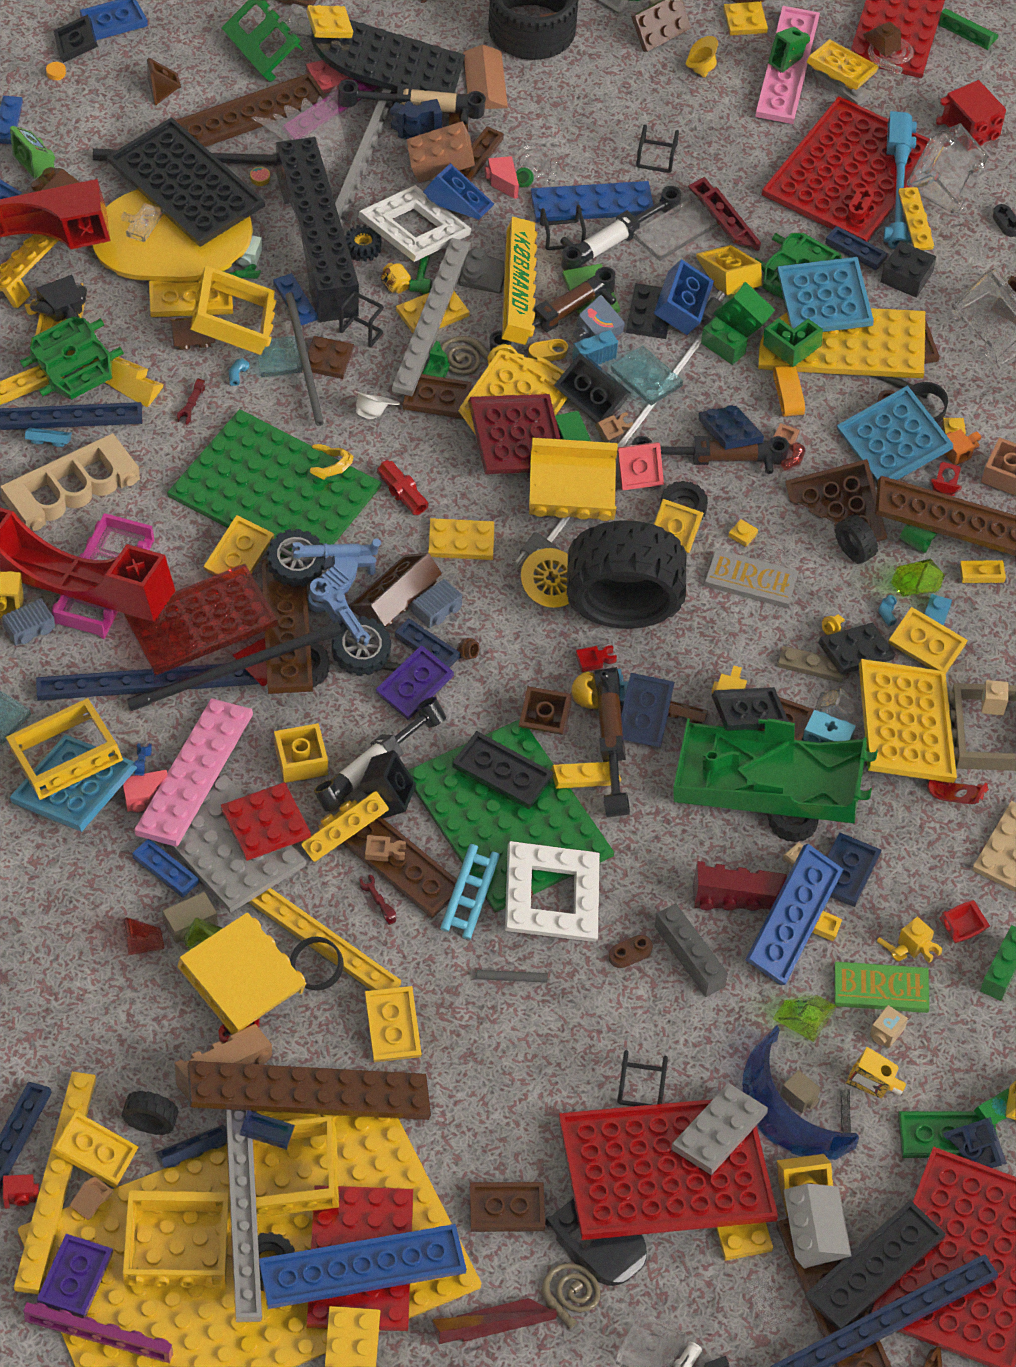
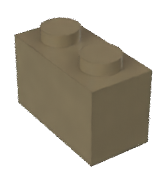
M205 892L162 910L163 923L175 943L188 941L195 934L202 931L208 932L215 925H218L217 912Z

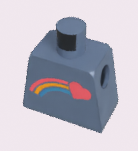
M600 295L578 316L577 326L579 328L573 331V335L577 341L611 330L614 336H618L623 333L625 322L605 298Z

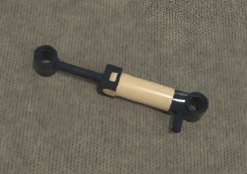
M350 79L341 81L338 89V102L343 107L355 106L358 98L393 101L402 105L410 101L413 105L417 106L421 105L423 101L438 99L441 111L461 114L460 122L463 121L464 125L468 124V117L479 119L485 113L486 97L479 91H472L468 94L412 89V85L398 84L397 94L358 90V84Z

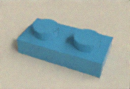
M28 428L25 431V439L31 440V443L43 444L45 441L52 442L53 446L63 447L71 441L72 433Z
M931 594L925 615L944 626L952 600Z

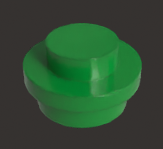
M523 167L516 171L520 187H529L533 183L534 174L530 169Z

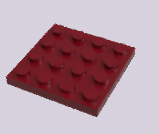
M550 394L470 397L468 400L485 474L530 473L532 439H560Z

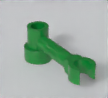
M427 255L419 259L416 280H410V292H421L423 295L430 292L432 279L425 278L430 256Z

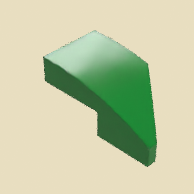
M436 341L429 353L430 360L422 374L445 378L450 365L440 342Z

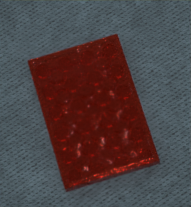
M245 563L175 591L155 622L123 613L155 676L278 626L277 618Z

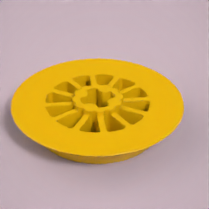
M554 548L540 549L529 555L523 563L521 569L523 588L528 596L538 604L551 608L569 604L566 595L567 586L563 584L567 583V578L561 577L567 575L568 554ZM553 564L557 565L555 570L553 569ZM561 567L564 571L558 572V569ZM549 575L551 578H555L553 583H551V580H547ZM543 585L544 588L542 591H540L538 587ZM546 588L549 590V595L544 594Z

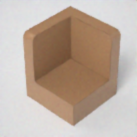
M94 1176L84 1182L70 1206L89 1220L93 1217L100 1204L108 1200L114 1191Z

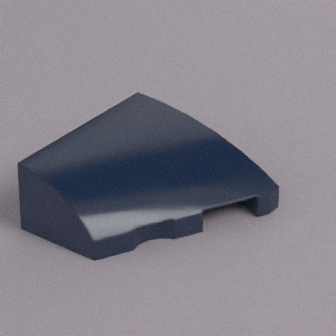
M991 1117L943 1133L945 1138L949 1139L959 1149V1152L971 1161L990 1168L1007 1164Z

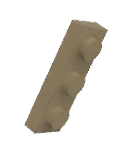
M782 647L777 667L842 683L844 674L841 675L827 656L791 647Z

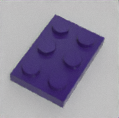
M421 645L376 688V694L409 720L418 711L417 705L423 700L433 697L454 676V671Z
M65 1234L37 1297V1303H42L55 1310H66L76 1317H86L113 1255V1249Z

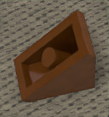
M151 58L147 59L148 82L156 106L175 90L181 88L178 73Z

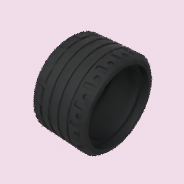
M490 0L488 20L490 37L501 50L518 58L539 60L558 55L565 51L575 38L579 0ZM521 5H539L557 13L546 17H527L517 14L510 9Z

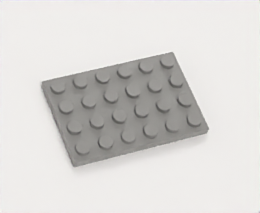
M224 774L215 780L178 847L169 846L221 904L232 913L305 867L306 860L292 845L246 861L221 811V804L244 797L245 795Z

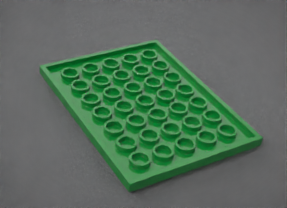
M239 409L170 488L167 494L169 498L226 528H229L236 515L274 533L275 538L278 533H285V530L291 529V531H295V529H301L303 532H311L312 536L316 535L319 538V542L323 543V545L324 543L328 545L335 544L381 488V481L352 466H349L343 473L326 477L324 480L310 473L311 468H326L340 460L320 450L313 449L311 445ZM280 554L281 557L288 558V556Z
M520 719L485 735L548 770H551L554 765L530 729L519 727ZM466 744L408 770L417 784L414 790L462 864L469 844L478 846L476 854L487 858L490 857L491 852L500 854L485 897L495 913L506 908L507 852L510 841L600 853L599 863L614 856L613 849L570 788L556 789L553 778L532 807L527 809L452 767V762ZM473 862L469 875L482 879L486 867ZM532 869L531 889L533 895L573 875Z

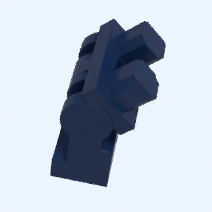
M438 99L423 101L418 106L413 105L410 101H407L405 105L396 102L390 109V114L395 116L392 119L391 128L398 131V137L401 139L405 138L407 140L442 128V111Z

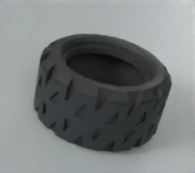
M620 520L590 527L581 532L572 541L568 550L566 591L568 602L582 617L607 627L635 629L664 622L668 617L674 616L685 602L687 562L685 548L674 534L665 531L662 527L646 522Z

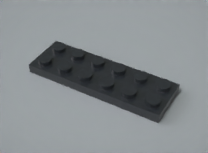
M910 1200L851 1252V1257L841 1261L805 1294V1298L837 1330H840L850 1325L945 1238L946 1233Z

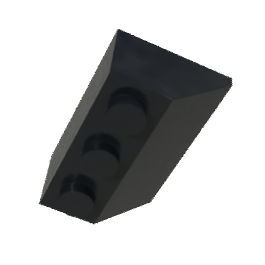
M583 353L578 354L554 385L597 422L614 415L632 394Z

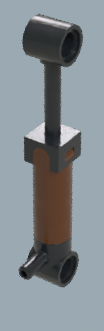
M601 267L596 270L595 276L552 302L548 303L545 300L535 306V318L532 325L535 328L540 325L547 333L558 326L559 320L600 295L610 305H613L616 302V298L612 295L615 290V271L610 267ZM502 330L491 333L489 337L490 351L501 344H512V341L502 339Z
M638 436L632 441V445L652 443L650 438L646 436ZM694 436L693 447H660L661 455H693L694 465H708L709 461H764L765 473L772 474L774 472L773 464L780 465L787 460L789 442L784 437L775 436L770 440H764L763 443L725 450L717 440H709V436Z
M618 668L595 670V683L601 737L599 738L600 753L603 762H609L611 793L604 795L605 813L607 818L630 815L627 792H620L618 761L626 760L623 742Z

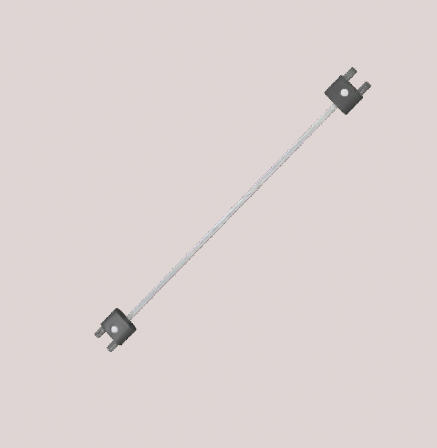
M719 291L715 297L710 298L707 302L701 320L705 324H708L716 317L713 312L725 296L724 292L719 299L717 298L722 291ZM702 333L618 443V447H624L701 344ZM570 517L562 518L547 539L541 534L534 532L520 550V556L515 561V564L517 565L523 557L518 567H521L527 557L537 550L544 548L559 549L552 541Z

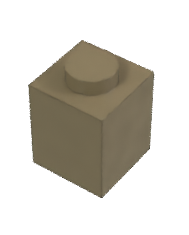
M798 1070L783 1084L780 1096L799 1112L803 1113L807 1108L813 1109L819 1102L820 1087Z

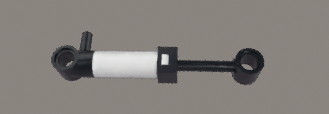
M675 186L664 187L661 192V199L657 204L635 217L628 210L616 216V222L576 246L567 237H562L560 243L565 247L562 251V269L566 271L581 268V265L624 239L627 241L632 240L639 235L640 223L661 210L667 214L676 213L680 208V189Z
M430 697L417 705L419 717L396 736L381 734L370 743L372 746L331 780L319 784L314 789V793L324 811H332L341 806L344 798L360 786L371 757L395 750L398 756L401 757L404 752L399 745L422 725L426 724L428 728L441 724L446 719V715L436 697Z

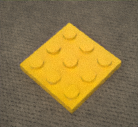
M830 39L813 52L806 62L813 69L828 74L831 79L839 80L846 87L855 90L870 79L879 68L877 64Z

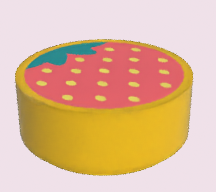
M264 167L252 169L250 172L252 184L256 186L267 185L270 182L269 170Z

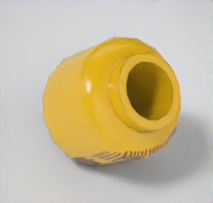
M389 263L383 268L381 281L388 291L400 294L410 286L411 276L402 264Z

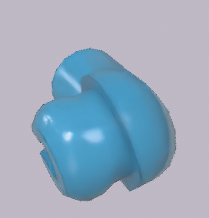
M239 358L229 368V382L231 386H238L240 384L239 373L249 369L248 361Z

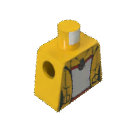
M869 1047L865 1048L854 1063L845 1083L879 1098H882L888 1090L901 1096L906 1086L905 1082L895 1078L899 1067Z

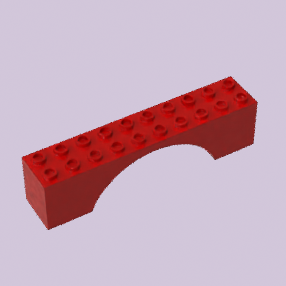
M98 179L0 199V238L16 234L44 235L61 241L70 250L111 241L107 209Z
M0 507V572H19L24 584L155 622L176 591L164 554L126 544L121 553L112 559L91 560L62 551L46 542L30 530L14 511Z

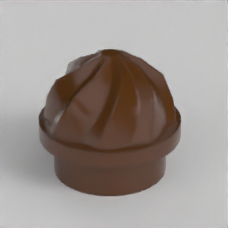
M473 638L461 639V642L458 643L457 651L460 652V656L463 659H474L479 654V643Z

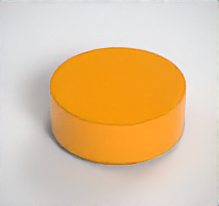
M61 62L49 63L46 67L47 77L51 80L63 79L66 76L65 65Z

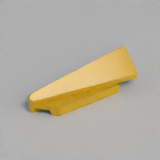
M68 351L67 356L73 355L75 351ZM121 357L113 359L112 379L105 382L130 399L141 402L145 407H148L153 402L164 385L146 378L147 368ZM97 358L93 360L89 365L95 363L99 359Z

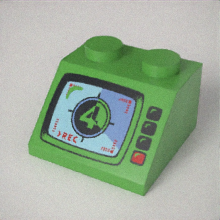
M16 126L10 127L13 156L34 179L39 177L46 168H55L54 153L44 146L41 138H37L31 131Z

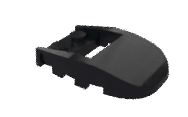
M574 1198L552 1216L546 1218L545 1225L547 1228L551 1226L557 1235L556 1240L569 1254L570 1259L575 1264L587 1269L596 1277L599 1283L608 1286L623 1284L638 1273L646 1263L647 1247L642 1235L600 1238L584 1249L570 1235L579 1228Z

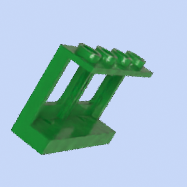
M248 0L221 28L261 75L272 82L276 78L272 70L295 47L301 51L304 49L299 44L301 40L294 33H289L290 27L284 21L280 23L278 20L280 16L273 9L271 11L268 9L270 5L266 0ZM254 5H258L266 14V17L250 34H247L239 25V21ZM275 28H278L286 37V42L268 58L259 48V45Z

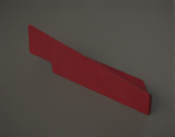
M705 176L688 185L689 190L700 199L734 244L749 246L756 251L760 250L761 242L721 191L717 187L713 188Z
M530 1298L457 1315L456 1317L433 1319L432 1323L438 1344L459 1339L465 1342L556 1319L557 1311L556 1309H549Z

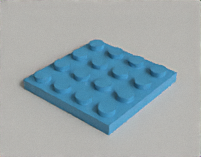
M858 257L777 267L789 324L793 329L807 318L821 327L823 332L873 326L874 320Z
M908 385L837 425L838 432L860 461L868 459L872 477L877 483L880 476L898 480L953 449L951 440Z
M65 734L33 771L37 776L96 748V746ZM114 753L108 754L109 757L114 755ZM122 757V761L39 800L26 778L10 796V799L15 805L82 832L137 767L134 761ZM45 785L41 786V787H40V790L46 788V786H45Z

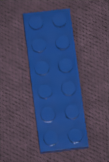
M649 181L531 188L536 222H540L541 208L545 209L547 221L549 222L575 219L577 205L581 206L583 219L612 218L626 210L633 216H637L654 206Z
M803 845L745 960L778 984L785 985L844 869L811 845Z

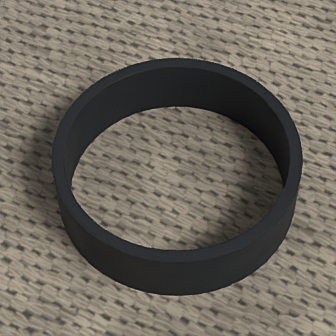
M309 937L301 941L294 948L290 957L291 965L295 969L297 957L306 946L321 942L334 947L338 956V965L333 976L326 982L318 985H305V988L315 991L324 990L334 985L340 978L344 966L340 950L333 942L323 937Z

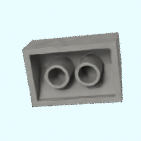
M803 1184L784 1189L795 1258L802 1267L808 1268L851 1257L838 1186Z

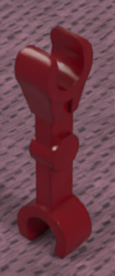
M196 379L194 390L188 398L186 406L177 413L178 422L183 416L187 417L185 420L186 424L191 422L192 410L196 406L200 394H203L206 388L204 385L205 380Z
M368 875V879L371 882L369 884H365L360 879V888L371 893L375 903L380 906L383 917L388 925L395 923L396 912L384 902L382 895L375 889V878L372 875Z

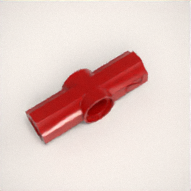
M388 459L383 461L377 468V474L388 485L391 495L395 496L396 501L401 500L413 515L418 516L428 508L429 503L417 490L413 478L408 474L404 475L393 461Z

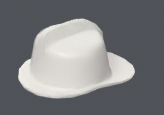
M354 391L358 393L356 413L367 419L381 416L388 404L400 405V402L393 399Z

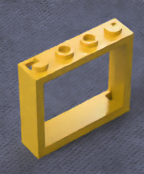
M205 265L198 280L190 330L261 355L264 348L270 345L272 339L270 334L273 324L271 323L274 319L275 312L273 310L277 301L274 299L275 291ZM210 287L262 306L263 314L260 333L207 314Z
M89 698L6 737L14 757L39 800L123 760L117 743ZM92 719L106 743L36 776L22 751ZM113 752L114 755L109 757L108 754ZM43 785L46 786V788L40 790V787H41V786H43Z
M319 1115L311 1119L295 1118L291 1121L280 1123L271 1121L268 1124L262 1125L264 1127L263 1131L262 1128H252L253 1144L269 1142L270 1140L266 1141V1139L270 1135L273 1138H276V1135H278V1139H275V1141H281L280 1137L282 1140H289L290 1134V1139L327 1135L329 1188L256 1197L257 1217L339 1207L336 1125L332 1116L321 1117ZM272 1128L273 1134H269V1132L267 1131H269Z
M129 1191L123 1267L124 1284H129L132 1287H141L143 1285H155L156 1287L180 1285L184 1288H191L194 1285H205L208 1288L225 1286L229 1192ZM137 1211L221 1212L218 1270L133 1269Z

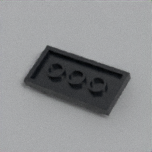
M478 731L474 733L452 762L454 769L527 809L532 807L552 780L554 774L552 771Z

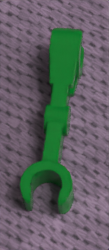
M250 264L244 270H236L228 274L239 278L257 279L260 276L261 270L255 271L256 265Z

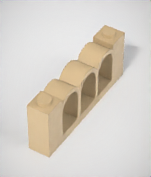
M112 433L1 485L0 489L2 500L8 508L14 511L30 530L37 531L46 525V521L60 518L66 511V507H84L92 499V494L105 496L115 491L118 485L121 488L132 486L140 480L138 465ZM100 460L111 476L107 479L96 480L89 476L84 467ZM74 472L85 488L79 492H68L57 480ZM48 485L58 498V501L51 505H43L36 501L31 492Z

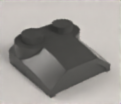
M481 248L471 249L468 252L463 267L460 286L500 294L504 278L505 261L488 256L487 252Z

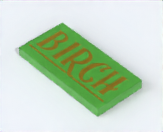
M835 962L834 1006L885 1010L889 1005L896 1011L929 1012L928 968Z

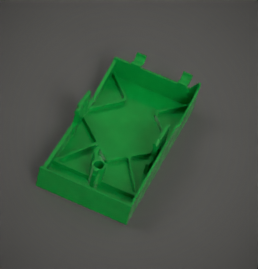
M687 718L673 786L674 802L855 824L858 801L868 800L871 797L872 788L868 791H863L860 788L865 761H875L878 750L876 749L875 752L866 751V737L859 740L817 743L794 740L795 723L769 718L768 720L758 719V723L765 724V731H725V728L722 726L690 723V718Z

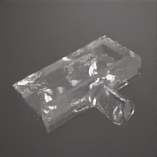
M144 203L136 215L123 212L121 220L131 223L126 230L127 237L145 242L162 217V210Z

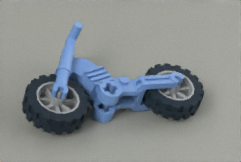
M288 529L283 534L281 532L278 533L276 538L271 540L270 546H268L266 561L268 571L273 574L275 580H280L283 585L289 584L291 587L301 585V587L307 586V583H311L308 607L314 612H327L333 623L339 622L343 633L332 639L331 652H333L334 661L338 662V666L341 669H346L347 673L352 674L353 672L357 676H362V674L371 675L374 671H380L382 665L385 666L390 656V634L388 631H385L383 624H378L377 620L373 618L371 620L366 619L367 617L365 616L356 618L347 604L345 593L349 591L353 584L358 567H367L369 575L376 573V558L372 555L378 554L381 541L374 539L371 544L359 545L358 543L328 545L324 543L323 545V543L319 542V538L316 535L312 536L309 531L303 532L301 529L291 531V529ZM282 553L288 556V558L280 559V554ZM329 569V571L327 570L325 574L321 576L322 570ZM373 639L377 645L369 644V642ZM368 650H376V652L371 655Z

